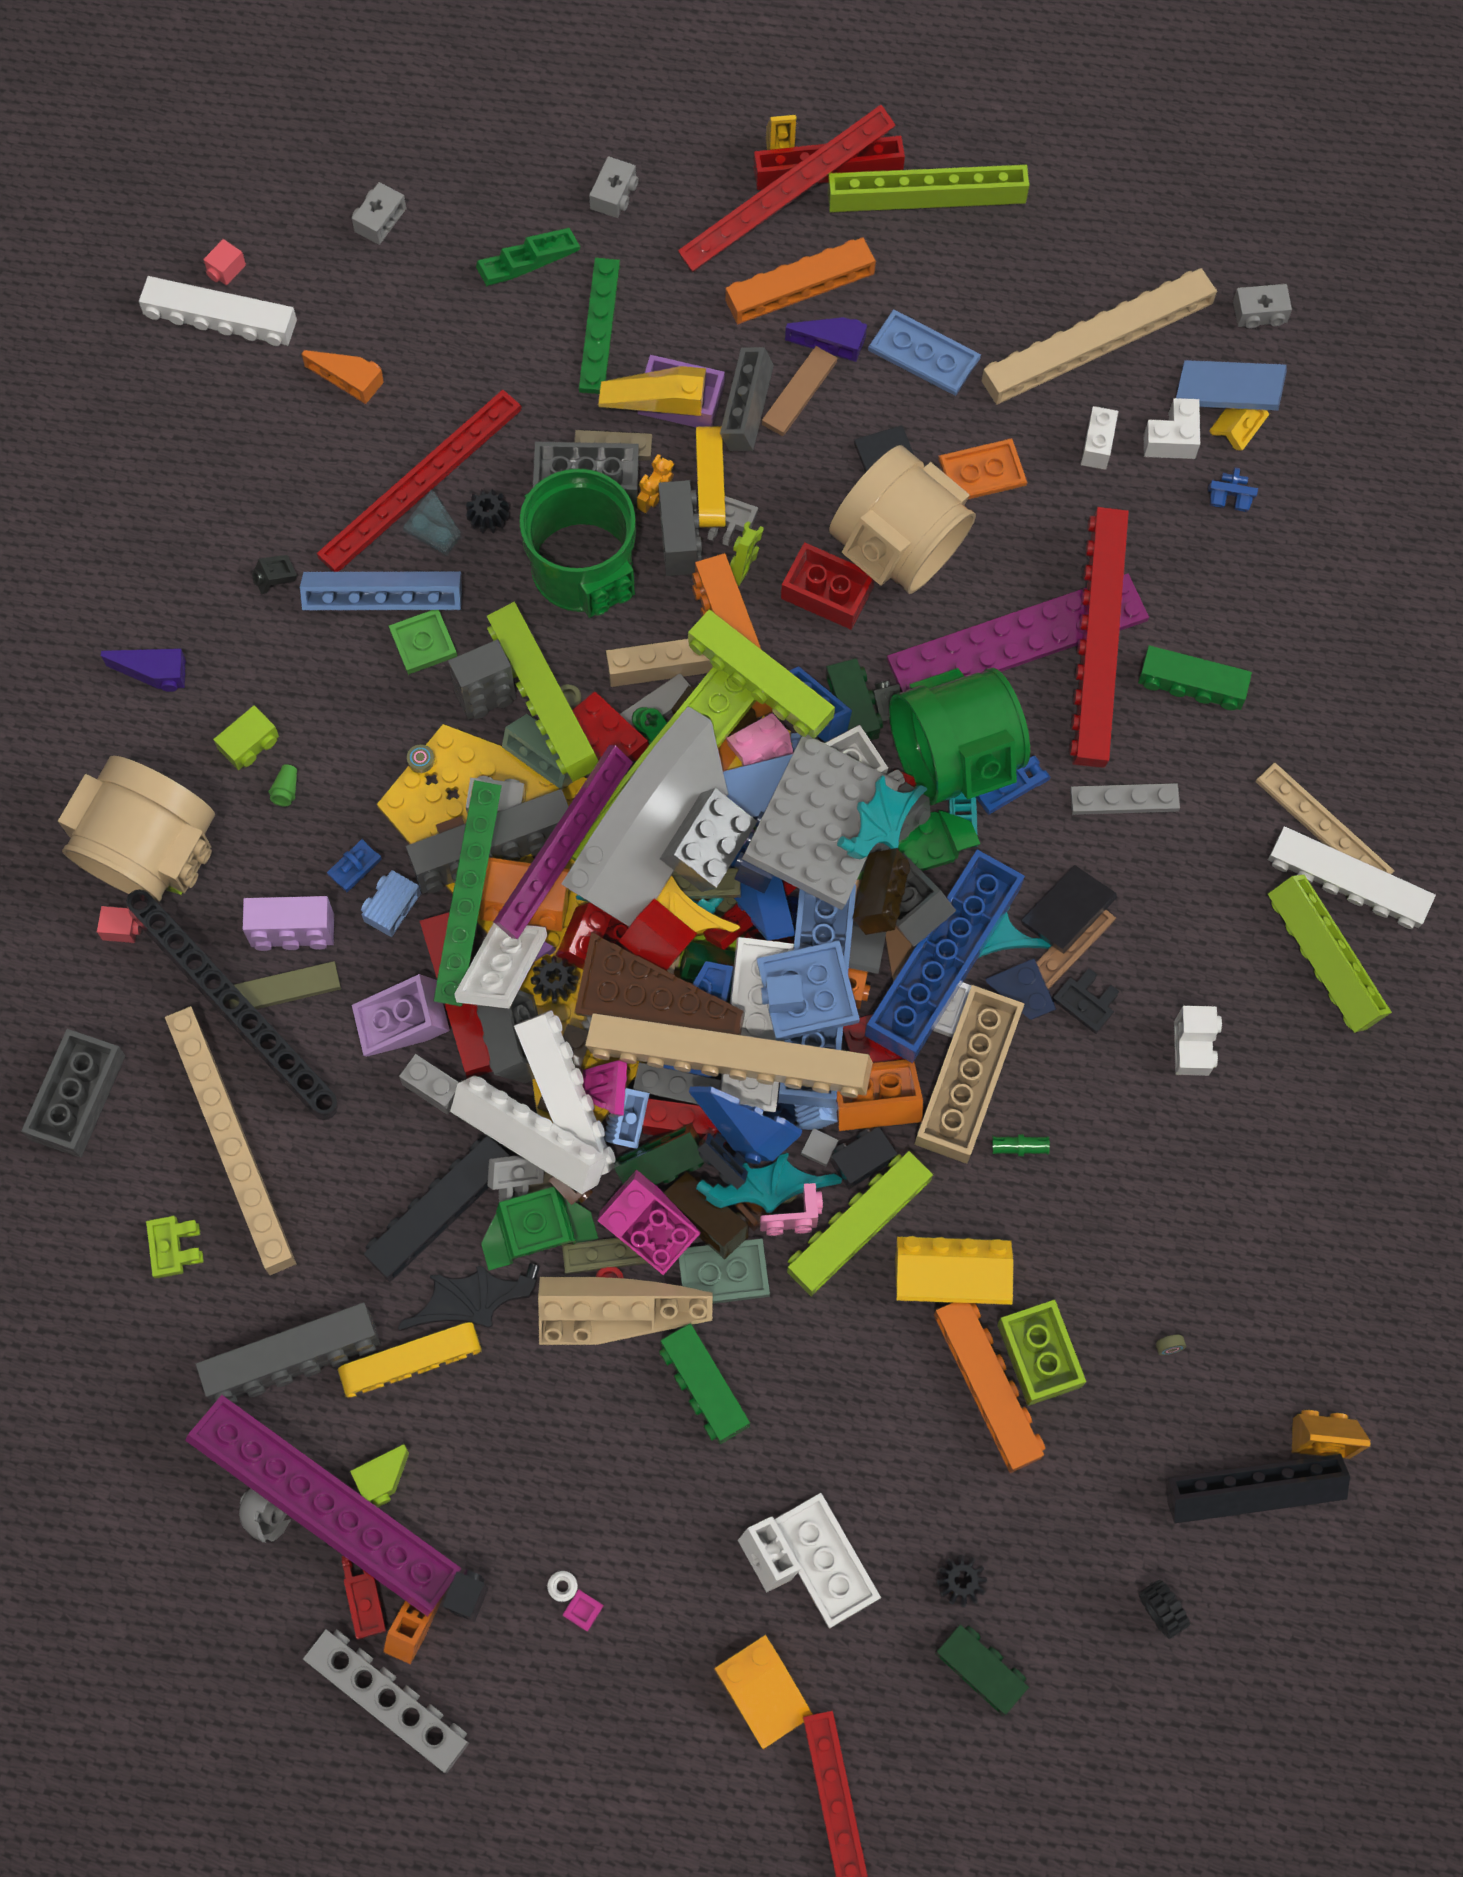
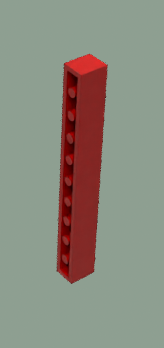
M1097 507L1094 515L1089 516L1087 530L1091 532V540L1087 541L1085 555L1090 557L1089 565H1085L1083 579L1087 581V589L1083 590L1081 604L1086 606L1085 614H1081L1079 629L1083 630V639H1079L1077 654L1081 655V664H1077L1075 679L1079 680V689H1075L1073 705H1077V714H1073L1071 730H1075V740H1071L1069 755L1073 756V765L1105 768L1109 762L1128 510Z

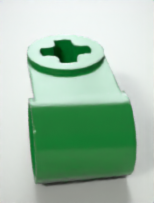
M640 707L632 715L633 726L648 740L649 745L667 724L662 714L654 708Z

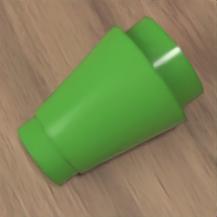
M283 765L269 790L270 800L276 805L289 806L295 800L297 769L294 766Z

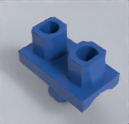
M1234 467L1232 474H1222L1221 480L1230 483L1212 480L1211 484H1209L1208 492H1211L1210 506L1224 508L1226 497L1229 495L1236 497L1234 510L1247 512L1252 500L1257 496L1258 488L1237 485L1238 483L1247 485L1248 477L1239 476L1240 468Z
M361 839L349 852L346 851L343 854V857L327 874L344 891L348 892L382 858Z

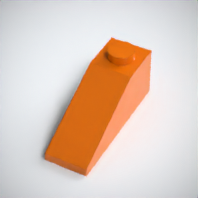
M304 350L302 353L305 367L365 404L384 383L382 370L373 361L368 362L356 356Z
M444 1594L428 1617L405 1601L387 1633L383 1652L411 1664L428 1632Z

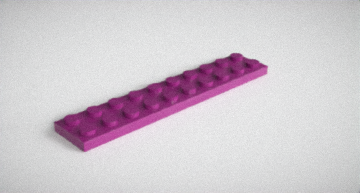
M1129 573L1123 577L1119 631L1149 620L1148 613ZM1084 589L888 655V664L897 684L900 686L901 692L909 690V684L959 668L964 676L976 672L981 673L988 668H996L1002 672L1077 646L1079 639H1083V630L1079 629L1081 614H1085L1086 605L1081 604Z
M223 1395L219 1397L185 1439L186 1442L427 1617L452 1583L456 1572H460L462 1569Z

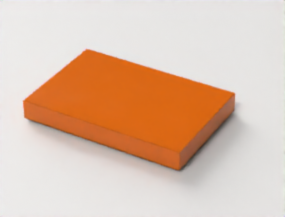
M1012 438L939 455L938 457L942 472L970 494L968 499L1027 485V480Z

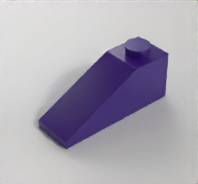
M844 317L787 323L785 340L812 349L817 346L832 355L857 362L866 338L867 324L856 319Z
M182 649L101 651V657L105 665L118 672L167 692L176 691L177 688H185L186 659Z

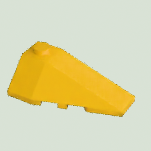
M679 366L602 381L598 406L701 416L706 368Z

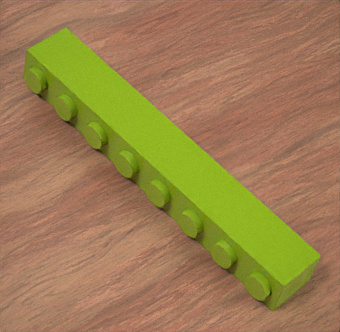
M1027 165L831 173L828 179L829 212L1025 204L1029 190Z
M513 602L487 615L491 624L487 630L493 641L497 639L500 641V645L510 661L513 679L518 677L520 680L516 683V686L522 697H529L530 700L525 703L532 717L538 715L540 718L535 723L542 736L548 734L550 739L545 742L552 755L558 753L560 758L555 761L562 775L568 773L572 782L590 774L598 763V759L516 603Z

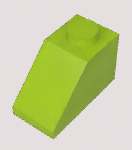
M404 1444L350 1471L362 1497L376 1507L388 1503L391 1500L389 1496L396 1492L409 1455Z

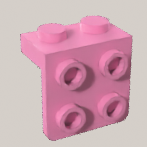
M773 713L726 738L728 746L741 760L742 766L793 754L789 732Z
M815 1183L804 1184V1213L760 1216V1231H766L768 1236L784 1234L783 1230L795 1229L797 1234L812 1232V1228H817L818 1214H822V1192H816Z

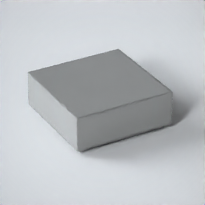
M813 1128L801 1155L826 1167L839 1140Z

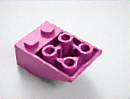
M637 1169L600 1210L597 1220L662 1275L666 1273L701 1233L673 1202Z

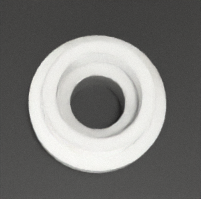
M567 1571L556 1572L548 1581V1592L556 1601H568L577 1592V1581ZM560 1581L568 1583V1589L565 1592L557 1590V1584Z

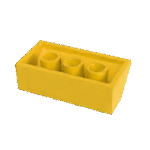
M897 1237L895 1254L896 1298L900 1301L1012 1305L1011 1241L999 1239Z

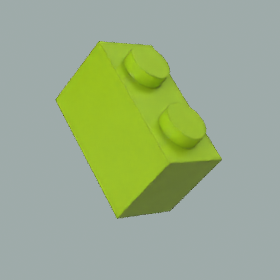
M254 705L213 740L217 749L240 770L243 766H250L256 760V755L263 749L268 750L273 747L279 735L276 727Z

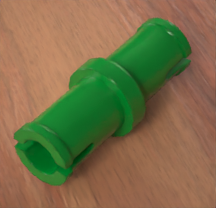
M1018 1134V1137L993 1136L992 1153L1018 1154V1157H1024V1154L1049 1155V1136L1024 1137V1134Z

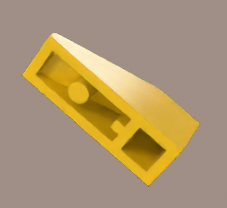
M796 115L770 118L766 127L767 150L795 147Z

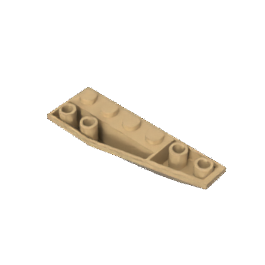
M540 1277L538 1293L539 1345H598L684 1327L689 1323L693 1325L712 1321L713 1293L684 1286L634 1279Z

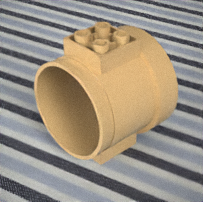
M899 445L875 462L852 488L834 515L829 533L845 546L842 553L879 585L882 586L891 578L895 583L900 584L907 593L912 594L924 586L954 554L970 531L976 514L964 506L970 494L930 462L924 467L922 461L904 446Z
M110 756L97 779L87 774L84 775L60 816L59 824L67 835L71 837L62 852L76 865L103 882L127 894L134 890H145L159 904L162 894L169 886L185 894L188 887L192 888L196 883L198 869L201 864L207 863L212 852L205 833L214 819L215 813L202 799L163 774L130 759Z

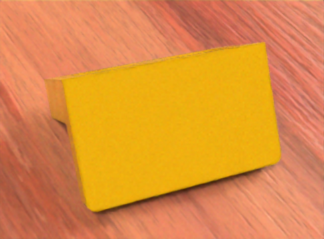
M1226 408L1209 431L1212 435H1225L1234 449L1243 450L1269 416L1267 410Z

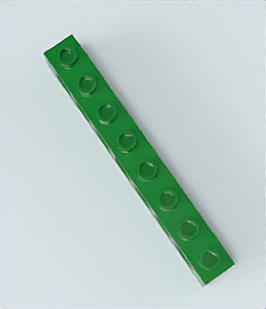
M477 780L473 782L433 1002L462 1006V1003L456 1002L455 992L469 968L502 785Z

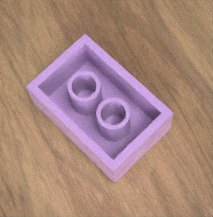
M327 896L244 898L243 931L251 947H255L256 950L268 951L271 950V947L282 946L286 950L299 949V946L325 949L327 945H334V912Z

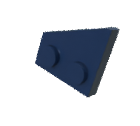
M1035 958L986 979V982L1002 996L1024 1003L1022 1013L1030 1020L1057 1010Z

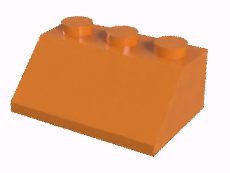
M489 857L480 903V920H495L531 863ZM563 869L527 925L546 927L547 930L562 932L568 908V889L562 885V882L567 876L569 869Z
M897 1060L873 1063L866 1096L858 1094V1097L851 1098L840 1094L841 1092L837 1091V1123L839 1131L922 1122L923 1098L914 1062Z

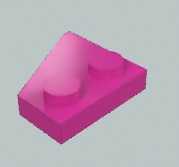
M617 1060L583 1070L582 1073L584 1079L583 1088L585 1093L591 1096L594 1105L607 1109L610 1113L618 1116L624 1115L625 1086L627 1081L626 1062Z

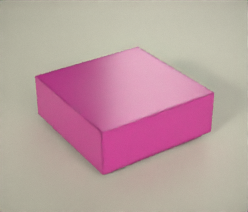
M578 1589L562 1616L588 1632L604 1605Z

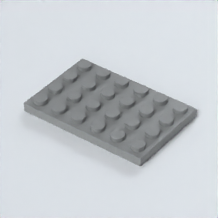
M809 735L806 737L801 736L742 859L842 910L847 903L867 857L855 859L847 855L846 850L837 846V842L842 836L849 840L858 837L861 821L857 804L862 801L867 804L873 799L876 792L875 783L880 776H885L886 785L894 791L898 790L900 782L815 738L813 739Z

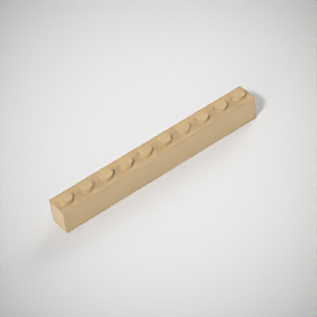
M1202 268L1194 272L1188 271L1179 279L1172 282L1167 281L1151 292L1145 291L1129 302H1121L1110 311H1102L1086 322H1078L1069 330L1059 331L1043 342L1037 341L1033 343L1028 349L1021 352H1013L1000 362L995 361L988 364L983 371L982 383L997 405L1212 305L1217 290Z
M190 1006L166 1016V1022L264 1268L269 1275L296 1265L197 1015Z
M594 1013L585 1045L594 1057L603 1060L617 1057L620 1058V1061L629 1064H636L637 1061L647 1062V1065L655 1068H663L664 1065H669L682 1072H691V1069L702 1070L701 1073L708 1076H718L719 1073L728 1074L730 1078L744 1081L748 1077L757 1079V1082L766 1085H773L774 1082L785 1083L786 1087L792 1089H801L802 1086L813 1087L812 1090L819 1093H829L830 1090L839 1091L841 1095L851 1098L858 1097V1094L866 1096L873 1064L869 1054Z

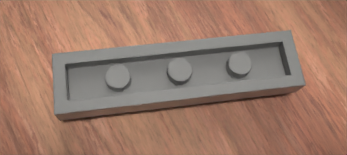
M1178 783L1074 786L1070 788L1072 815L1178 812L1180 810Z

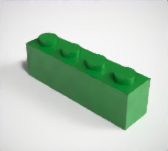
M1149 645L1138 683L1144 685L1149 690L1162 689L1169 691L1171 695L1176 697L1189 696L1195 698L1199 703L1208 704L1212 702L1220 704L1226 710H1241L1246 700L1252 672Z
M691 1323L661 1340L663 1349L659 1350V1353L667 1366L672 1364L677 1374L673 1377L682 1391L687 1389L692 1399L688 1402L696 1416L702 1414L707 1422L703 1428L711 1441L717 1439L721 1445L750 1427L748 1418Z

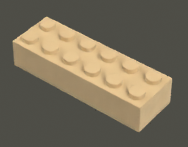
M974 985L971 986L914 1145L960 1162L968 1163L1024 1003Z

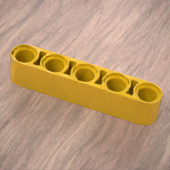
M722 426L696 427L699 528L725 527L723 448L720 435Z
M469 1322L347 1363L338 1368V1373L345 1396L348 1398L356 1396V1393L360 1391L366 1393L383 1387V1383L389 1381L392 1384L412 1377V1373L418 1372V1374L438 1368L441 1363L445 1362L447 1365L467 1358V1354H478L482 1349L474 1324Z

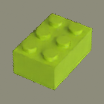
M1055 1300L1000 1318L997 1326L1027 1406L1083 1387L1086 1379Z

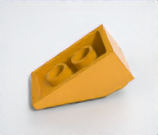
M1302 1410L1301 1414L1293 1417L1292 1453L1317 1456L1341 1454L1343 1458L1350 1459L1370 1447V1439L1359 1422L1348 1419L1347 1414L1332 1413L1330 1417L1319 1416L1318 1411Z
M766 1635L714 1669L762 1749H765L804 1723L803 1717L813 1715Z

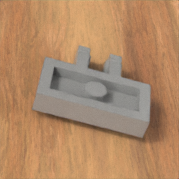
M725 496V526L728 528L723 536V545L729 546L735 529L743 532L746 522H751L750 529L752 528L758 514V507ZM719 527L710 528L707 537L709 540L714 541Z
M520 1155L489 1159L488 1187L492 1190L499 1189V1202L512 1199L513 1187L515 1191L514 1197L516 1198L528 1194L529 1185L543 1183L544 1170Z

